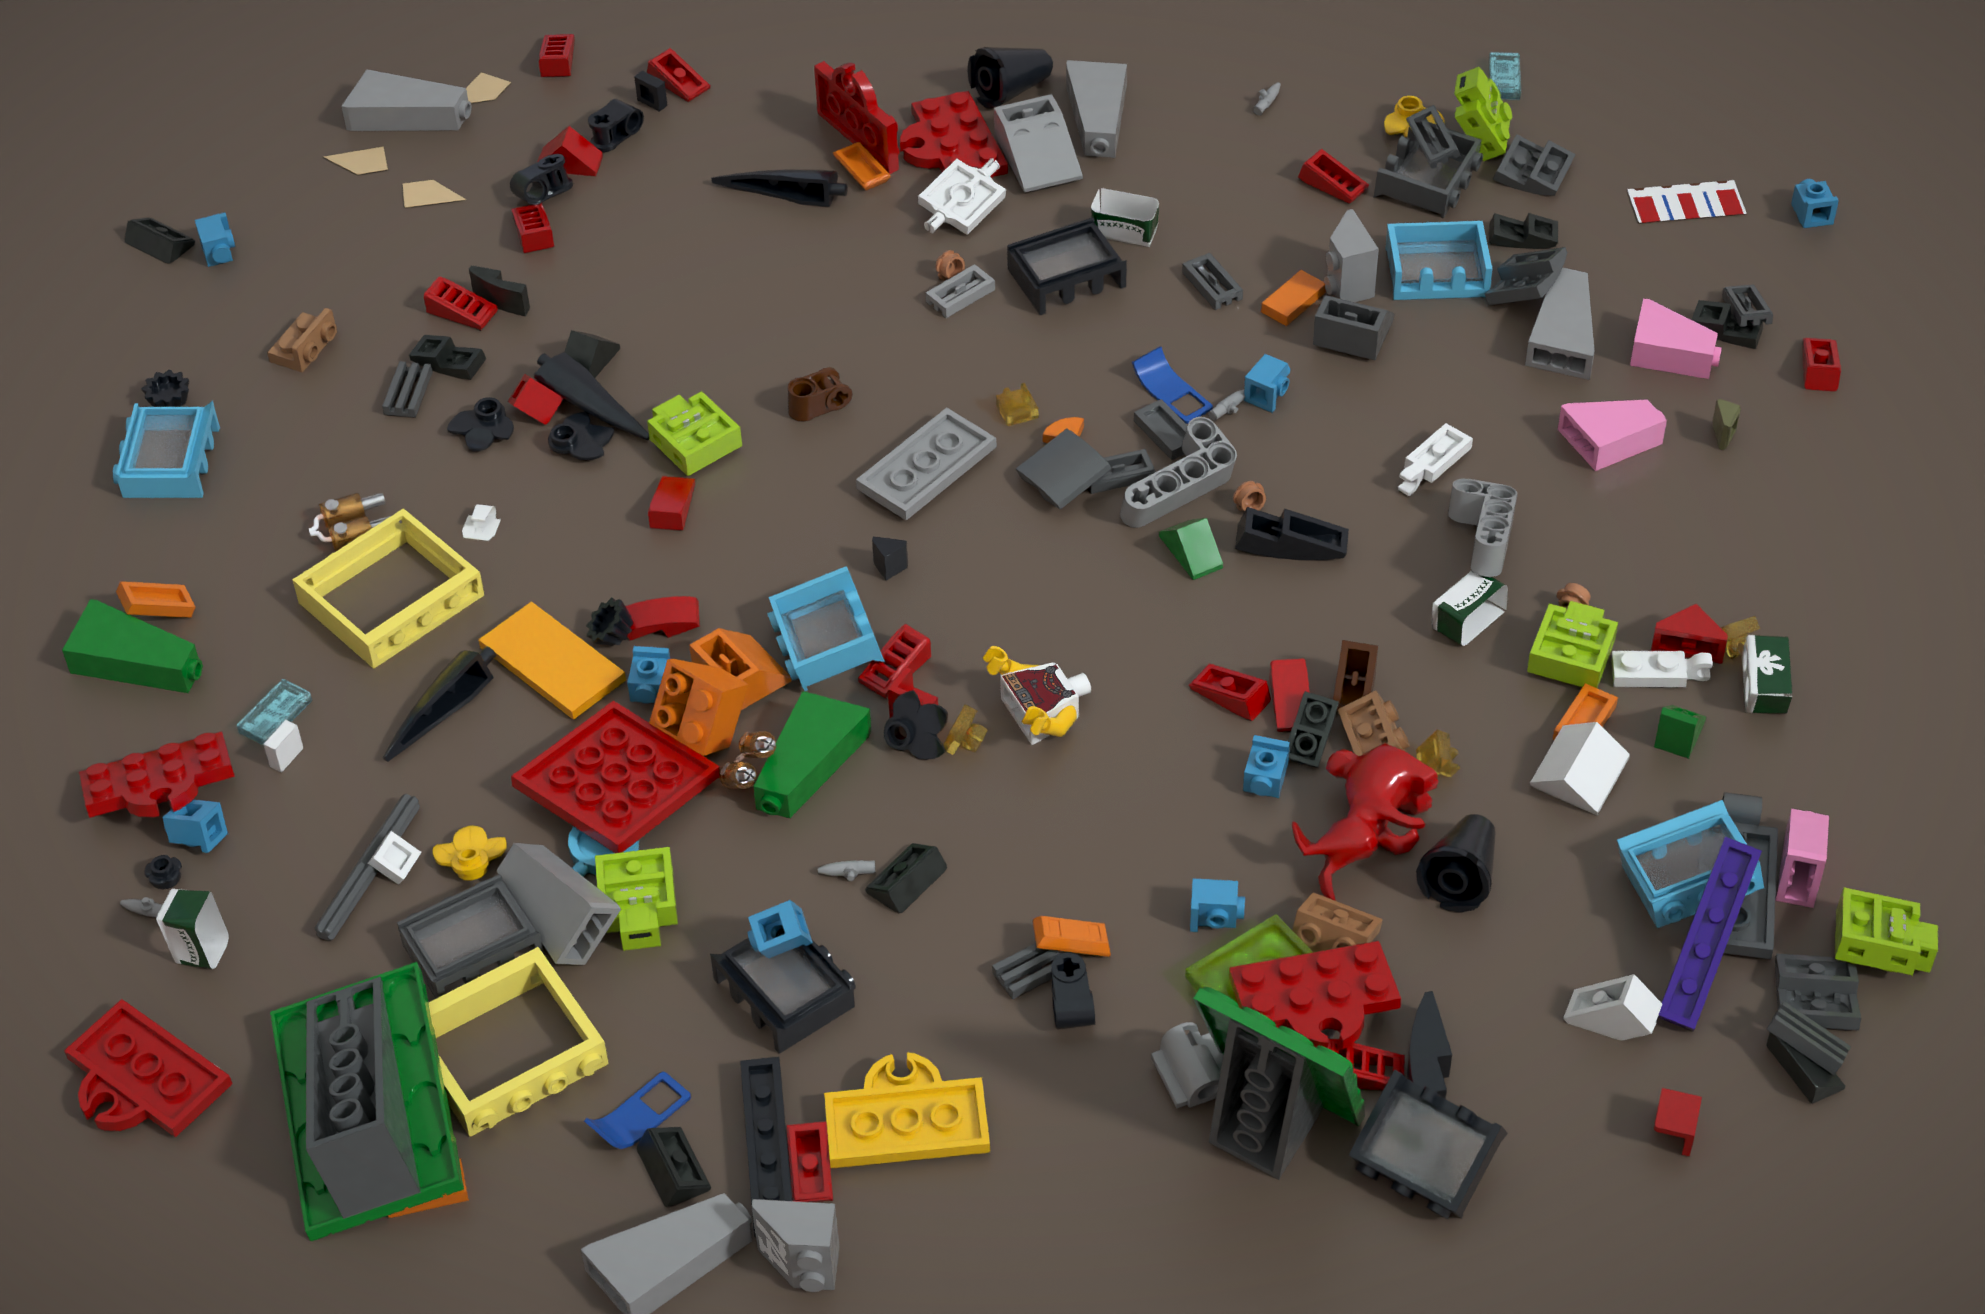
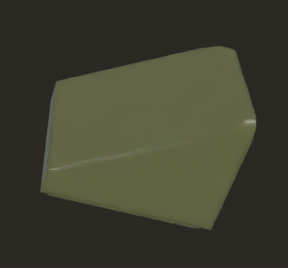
M1717 399L1712 421L1718 447L1721 450H1725L1737 430L1741 408L1740 405L1722 399Z

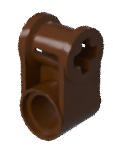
M831 367L823 368L804 377L795 378L789 382L787 388L789 416L794 420L804 422L828 412L840 410L851 401L852 390L846 384H842L839 380V373Z

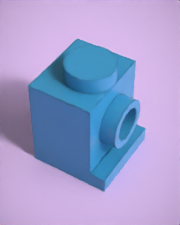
M1805 179L1795 185L1791 205L1802 227L1810 228L1833 225L1839 200L1837 196L1833 197L1826 181L1815 182L1813 179ZM1815 208H1819L1821 213L1812 214Z
M226 213L194 220L208 267L233 261L230 248L236 246Z
M1264 354L1245 376L1244 401L1273 413L1276 409V399L1279 396L1282 397L1289 387L1290 380L1287 376L1290 374V367L1288 363Z
M633 647V660L627 681L631 702L655 703L667 660L670 659L669 648Z
M1254 735L1244 771L1243 791L1260 796L1279 798L1288 768L1290 742Z
M192 800V802L180 810L173 812L171 809L162 817L169 843L186 844L189 847L201 846V850L204 853H209L228 834L220 802Z
M1193 878L1190 932H1198V926L1216 929L1224 927L1236 928V919H1244L1245 897L1238 896V881Z
M791 900L748 917L752 930L748 931L751 946L755 952H760L768 959L801 945L807 946L813 943L802 908ZM784 928L785 934L776 937L777 931Z

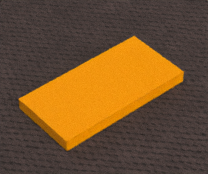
M532 601L479 639V645L482 650L486 646L493 649L496 653L495 660L573 720L626 681V675L622 669Z

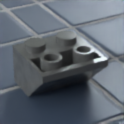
M1325 295L1315 315L1313 345L1376 360L1395 314L1388 310Z

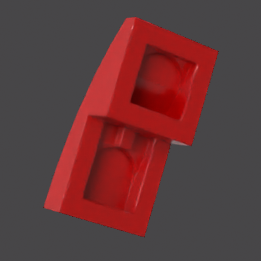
M663 597L625 606L634 622L631 626L632 631L627 635L630 641L662 630L669 638L700 627L699 601L696 597Z

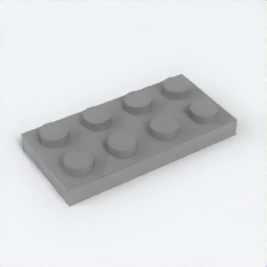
M946 407L856 479V488L904 520H908L997 447L996 437Z

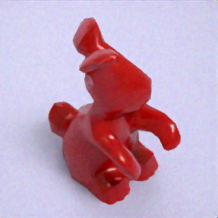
M1386 743L1369 750L1361 756L1354 754L1352 751L1341 749L1329 757L1326 770L1336 778L1346 779L1345 788L1350 807L1347 817L1335 822L1329 831L1316 843L1310 842L1298 824L1294 821L1292 822L1295 843L1303 856H1325V865L1318 879L1323 896L1334 901L1336 899L1332 886V875L1337 870L1357 860L1369 858L1378 849V846L1398 855L1410 852L1419 842L1420 838L1417 829L1424 828L1426 824L1421 818L1407 816L1398 810L1415 816L1428 811L1432 807V798L1427 792L1437 788L1439 783L1437 772L1404 750ZM1390 821L1411 830L1405 835L1398 836L1387 827V824Z

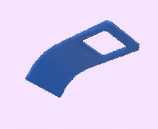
M1159 346L1132 361L1136 376L1143 387L1157 400L1162 399L1185 424H1188L1193 418L1201 417L1213 409V405L1173 371L1165 358L1162 347ZM1187 394H1191L1204 407L1185 416L1171 403Z
M661 1072L604 1118L596 1120L586 1118L584 1122L613 1147L624 1149L640 1141L647 1128H656L689 1101L691 1093L666 1072ZM659 1082H664L681 1098L659 1115L640 1098Z

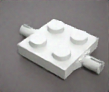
M991 158L981 169H978L956 159L918 196V204L934 214L924 223L925 229L927 231L930 230V233H934L938 227L946 222L968 235L1006 197V189L995 183L990 177L1000 168L999 163Z

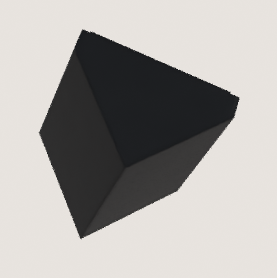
M873 536V562L887 581L908 567L907 541Z

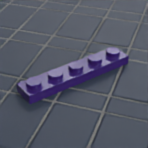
M1724 837L1663 996L1662 1006L1657 1018L1690 1031L1695 1030L1760 858L1761 850Z

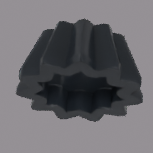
M167 370L164 374L156 372L154 378H147L145 380L147 385L141 388L145 394V399L153 407H181L187 401L189 379L183 378L182 372L173 373L172 370Z
M611 597L607 603L601 602L598 610L592 612V620L586 625L589 628L586 636L591 638L593 643L608 646L620 645L622 640H626L627 635L632 631L631 626L634 622L622 600H615Z

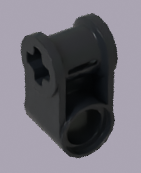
M611 100L606 106L588 117V125L592 129L593 134L590 142L602 152L615 149L620 143L640 130L644 121L643 112L621 100Z
M562 154L549 155L539 162L515 173L510 181L512 193L530 204L537 205L571 189L574 183L567 176L564 167V156ZM532 183L530 191L526 192L528 185Z
M1074 953L1058 955L1054 958L1051 965L1052 1002L1056 1029L1095 1025L1093 995L1089 989L1084 960Z

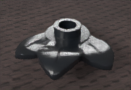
M487 397L480 399L475 404L473 410L458 413L448 424L447 431L448 433L465 435L467 448L470 451L477 452L491 446L495 438L508 440L513 434L514 425L512 420L506 417L505 408L499 400Z
M580 412L568 416L562 424L554 426L548 437V444L550 449L556 453H569L577 459L594 460L604 456L602 447L610 442L614 435V429L590 424L589 414Z
M914 690L905 692L898 696L893 703V717L885 724L884 739L890 747L897 750H909L919 759L927 760L940 757L946 750L937 734L945 727L948 720V712L937 704L928 703L920 705V700ZM900 726L905 729L907 737L901 735L899 731Z

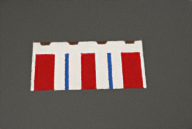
M1734 180L1627 189L1639 223L1747 214Z

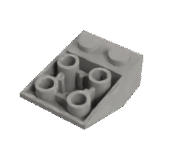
M1052 94L994 107L995 138L1024 193L1083 179L1062 111Z

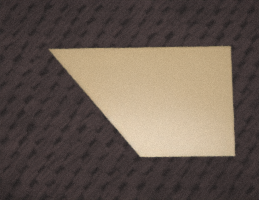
M481 72L466 88L468 101L475 103L495 100L511 82Z
M384 146L324 156V158L357 175L388 170Z
M435 180L403 183L405 208L466 200Z

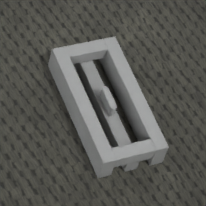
M974 264L925 292L926 302L929 305L934 304V309L938 312L942 310V315L948 318L994 291L995 280Z

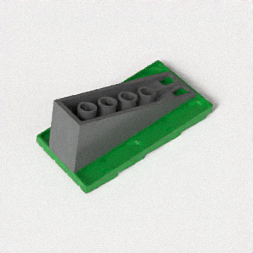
M417 962L270 1012L305 1232L310 1241L326 1237L330 1233L335 1234L366 1223L368 1220L373 1221L403 1211L406 1207L411 1208L441 1198L445 1194L450 1195L464 1190L456 1138L453 1134L447 1093L443 1084L435 1030L431 1021L426 985Z
M1206 986L1203 989L1199 988L1193 1000L1219 1053L1223 1054L1209 1143L1279 1180L1323 1108L1358 1127L1360 1126L1365 1117L1364 1099H1361V1090L1357 1087V1074L1353 1073V1064L1348 1059L1320 1045L1314 1047L1308 1038L1285 1026L1276 1027L1275 1022L1256 1010L1245 1006L1242 1009L1239 1008L1237 1002L1213 988Z

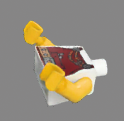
M991 646L983 656V660L989 662L987 665L989 674L996 675L998 672L1001 674V700L1031 745L1050 735L1062 737L1066 734L1079 717V697L1091 692L1090 682L1084 673L1067 679L1056 663L1044 665L1020 664L1008 659L1006 652L997 646Z

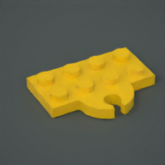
M907 1052V1068L911 1071V1074L906 1077H896L892 1075L895 1069L893 1055L890 1054L874 1063L866 1074L864 1089L824 1093L831 1168L990 1153L982 1077L942 1081L938 1068L929 1059Z

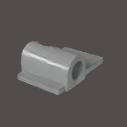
M1193 1022L1182 1023L1171 1028L1163 1035L1160 1050L1151 1053V1059L1176 1108L1188 1105L1190 1108L1216 1099L1223 1054L1219 1053L1210 1033L1201 1036L1197 1025Z

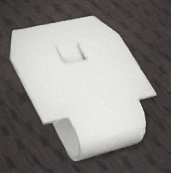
M476 504L472 516L468 515L462 530L463 537L489 541L494 537L501 519H496L495 506Z

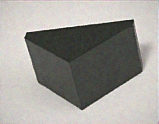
M571 330L565 353L588 369L596 378L620 350V344L593 334Z

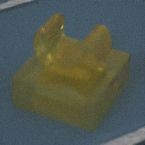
M1025 383L1021 384V389L1010 391L1009 387L1003 390L1002 394L996 395V405L1007 426L1039 418L1038 407Z
M1756 616L1721 627L1728 635L1726 651L1731 659L1741 655L1738 643L1740 642L1744 645L1746 637L1760 629Z
M966 704L963 706L943 743L945 750L952 755L955 754L960 743L968 751L976 753L988 731L979 724H971L977 710Z
M1437 729L1416 749L1417 759L1433 768L1437 775L1441 773L1446 777H1452L1460 769V765L1452 763V760L1458 755V750L1450 746V737L1446 732Z

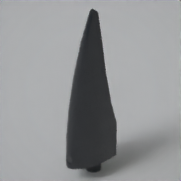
M766 170L711 178L713 184L780 198L801 205L830 207L834 195L846 196L848 191L847 184L837 183L838 173L828 170Z
M563 352L551 358L544 353L538 358L537 364L541 367L535 372L534 378L539 383L597 419L645 440L650 439L649 433L601 386L588 369L568 354Z
M486 646L480 653L467 650L461 651L443 669L415 704L395 734L383 759L389 762L450 715L472 701L494 678L487 667L496 657L494 650Z

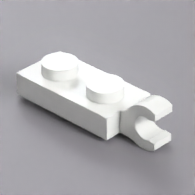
M1445 423L1406 457L1405 469L1399 475L1404 482L1398 486V490L1410 496L1416 491L1423 478L1431 483L1435 481L1472 448L1473 438Z
M1612 651L1613 687H1686L1687 679L1708 681L1711 678L1710 668L1713 666L1712 655L1710 653H1698L1689 659H1685L1684 651Z

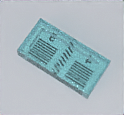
M1489 53V78L1496 84L1501 94V99L1520 100L1521 75L1519 53Z
M282 679L237 724L238 732L263 745L285 720L292 722L312 702L311 693Z

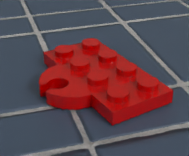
M825 61L814 65L818 114L851 143L860 142L889 174L899 170L898 124L893 116L888 115L878 107L876 94L865 73L861 70L854 74L856 70L854 63H845L835 68V70Z
M969 91L956 92L911 103V112L917 123L909 125L900 136V152L903 151L906 162L921 168H940L943 172L956 159L968 166L981 169L989 159L993 158L994 161L996 160L999 163L1000 168L990 177L1008 174V163Z
M222 731L218 733H203L193 740L179 744L168 743L154 751L143 754L132 753L125 756L122 760L108 764H93L86 770L79 771L89 818L127 808L130 814L138 817H158L160 815L158 804L169 801L172 811L175 812L192 802L197 796L200 786L235 777Z
M1379 941L1229 967V979L1239 1008L1242 1009L1245 1006L1260 1012L1275 1022L1276 1027L1285 1026L1302 1034L1313 1043L1314 1047L1320 1045L1328 1048V1036L1321 1031L1334 1029L1340 1033L1339 1045L1341 1048H1348L1359 1039L1362 1033L1364 1015L1400 1009L1401 996Z
M123 999L117 1002L64 1050L67 1059L87 1073L81 1081L78 1092L80 1108L86 1120L94 1116L96 1108L101 1103L114 1102L108 1111L99 1113L94 1119L97 1128L104 1131L129 1129L149 1118L176 1138L233 1084L230 1075Z

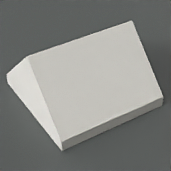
M1598 722L1563 725L1532 778L1530 786L1598 815L1629 760L1630 754Z

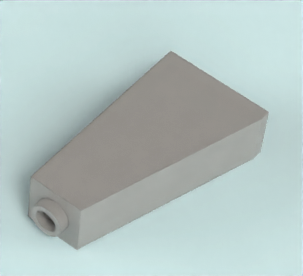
M1067 60L1066 88L1085 156L1115 158L1127 88V64Z
M368 69L342 105L346 130L350 131L459 130L465 119L470 117L472 110L466 88Z
M1562 268L1557 280L1544 297L1528 341L1525 366L1589 380L1595 350L1588 273Z
M513 843L497 869V873L502 876L503 882L535 931L540 933L541 942L555 964L585 965L621 910L615 901L544 845Z
M723 1193L586 1245L581 1249L585 1271L623 1314H651L752 1242L750 1230L752 1218L741 1203L734 1204Z

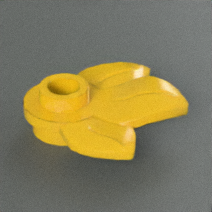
M1415 96L1400 98L1394 107V112L1385 118V132L1389 135L1403 133L1404 137H1407L1409 126L1406 118L1426 109L1422 105V101ZM1438 111V113H1439L1441 119L1443 120V122H1444V124H1445L1444 117H1443L1442 114ZM1431 115L1426 117L1428 122L1436 124Z
M470 825L459 829L454 835L453 842L435 845L433 847V856L439 865L452 867L460 879L471 881L479 879L486 874L489 861L504 854L507 842L505 837L487 839L486 832L482 827Z

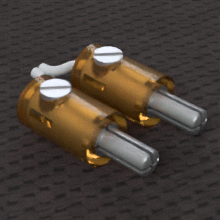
M354 493L318 504L321 514L315 517L314 526L309 528L310 535L318 536L323 542H331L334 552L338 551L358 536L383 522L386 518L391 517L388 516L369 522L368 516L365 515L364 510L386 503L383 493L362 499L359 493ZM323 519L329 537H324L321 532L316 531L319 527V520Z
M767 731L746 732L739 741L741 754L736 757L734 762H727L720 770L719 779L721 784L728 789H747L751 787L757 778L755 767L748 762L739 761L745 757L749 759L770 757L776 749L774 736Z

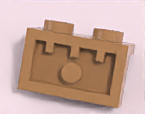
M325 308L318 317L302 312L267 352L269 362L303 373L337 333L332 310Z
M1376 690L1338 709L1354 754L1361 756L1384 743L1405 752V749L1410 747L1403 729L1396 727L1395 721L1399 720V715L1391 700L1384 702Z
M1313 892L1297 910L1290 942L1312 952L1370 943L1379 934L1383 919Z

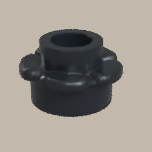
M160 855L146 865L144 873L155 888L169 889L179 882L182 865L176 857L170 858L168 855Z

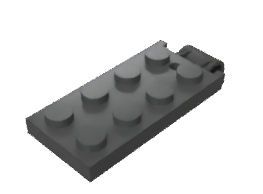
M1724 792L1722 800L1727 812L1748 846L1762 851L1759 862L1764 883L1763 889L1744 897L1724 953L1771 959L1774 950L1778 828L1759 826L1762 812V797ZM1720 825L1701 831L1703 841L1699 845L1698 875L1712 870L1724 839Z

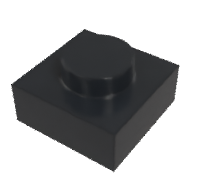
M644 71L634 76L638 101L659 112L668 106L664 81Z

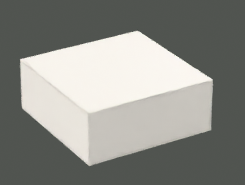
M287 720L263 744L270 768L281 773L303 749L298 726Z
M390 831L368 864L399 885L407 876L421 851Z

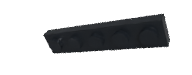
M770 1057L742 1060L740 1065L751 1205L753 1199L792 1201L780 1058ZM753 1220L754 1237L756 1238L755 1227H754V1220Z

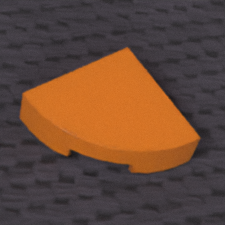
M1070 417L1055 421L1043 432V442L1049 443L1066 428L1080 437L1084 428V418Z

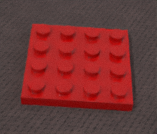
M612 701L511 776L512 787L614 853H621L720 777V766L649 724V722L622 705Z

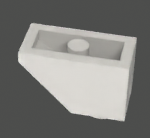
M1635 974L1574 989L1563 1019L1568 1024L1623 1041L1652 1034L1662 1003Z

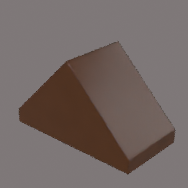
M1342 640L1333 700L1339 701L1336 712H1338L1339 708L1373 692L1379 645Z

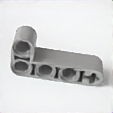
M1196 417L1189 421L1182 443V450L1186 457L1130 485L1126 489L1120 510V517L1126 525L1135 528L1145 526L1229 481L1237 458V452L1212 420L1206 417Z
M1463 478L1455 480L1452 484L1448 516L1456 522L1478 526L1473 547L1471 570L1485 577L1498 576L1501 574L1513 524L1517 491L1503 484Z

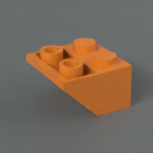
M718 628L689 645L692 663L722 668L749 684L741 710L792 681L790 675L751 635Z
M668 659L649 724L703 756L730 748L749 684L722 668Z

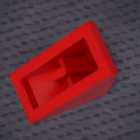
M568 126L542 148L538 162L549 155L562 154L565 158L564 167L567 174L596 176L603 153L577 131Z
M1694 604L1656 623L1651 651H1684L1685 658H1691L1698 653H1710L1713 663L1722 664L1728 635L1697 604Z

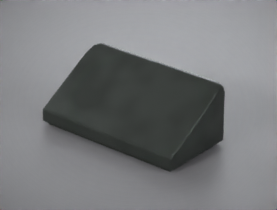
M151 217L132 219L127 223L125 243L167 264L177 260L195 245L193 238Z
M912 843L867 886L865 891L891 910L903 913L946 871L947 865L937 847Z
M1769 1032L1766 1046L1811 1104L1845 1089L1846 1086L1836 1073L1835 1075L1831 1074Z
M682 1128L646 1129L637 1145V1151L664 1206H675L709 1192L711 1186Z

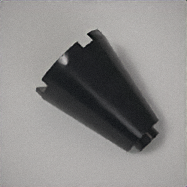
M983 47L975 50L976 54L970 56L967 73L971 89L976 88L979 94L978 97H975L978 102L986 108H994L1003 105L1047 79L1051 75L1053 61L1051 56L1043 49Z
M1477 814L1465 816L1421 858L1416 869L1417 884L1425 897L1429 899L1432 896L1441 902L1439 907L1447 911L1460 913L1472 911L1478 908L1488 897L1492 885L1496 835L1495 827L1490 820Z

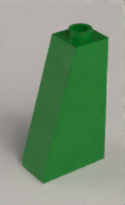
M94 599L89 600L62 649L70 674L189 693L194 681L200 678L203 668L195 644Z
M802 691L776 741V746L773 747L774 749L771 751L753 786L756 810L763 811L769 815L791 818L869 738L872 732L870 708Z

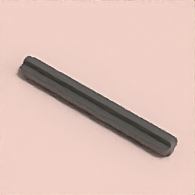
M404 794L400 797L316 924L315 931L319 938L327 941L335 938L378 872L368 862L383 839L390 831L401 837L419 810V800L415 796Z

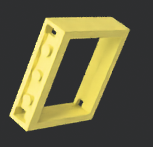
M404 508L292 579L298 603L373 669L484 596L480 571ZM406 542L450 578L367 634H364L323 598V596Z
M539 947L429 1002L431 1021L437 1038L544 983L584 1041L471 1101L468 1100L439 1056L448 1105L469 1137L488 1127L491 1129L501 1120L515 1113L527 1110L537 1101L551 1094L563 1091L568 1085L585 1076L593 1075L594 1071L609 1064L605 1041Z

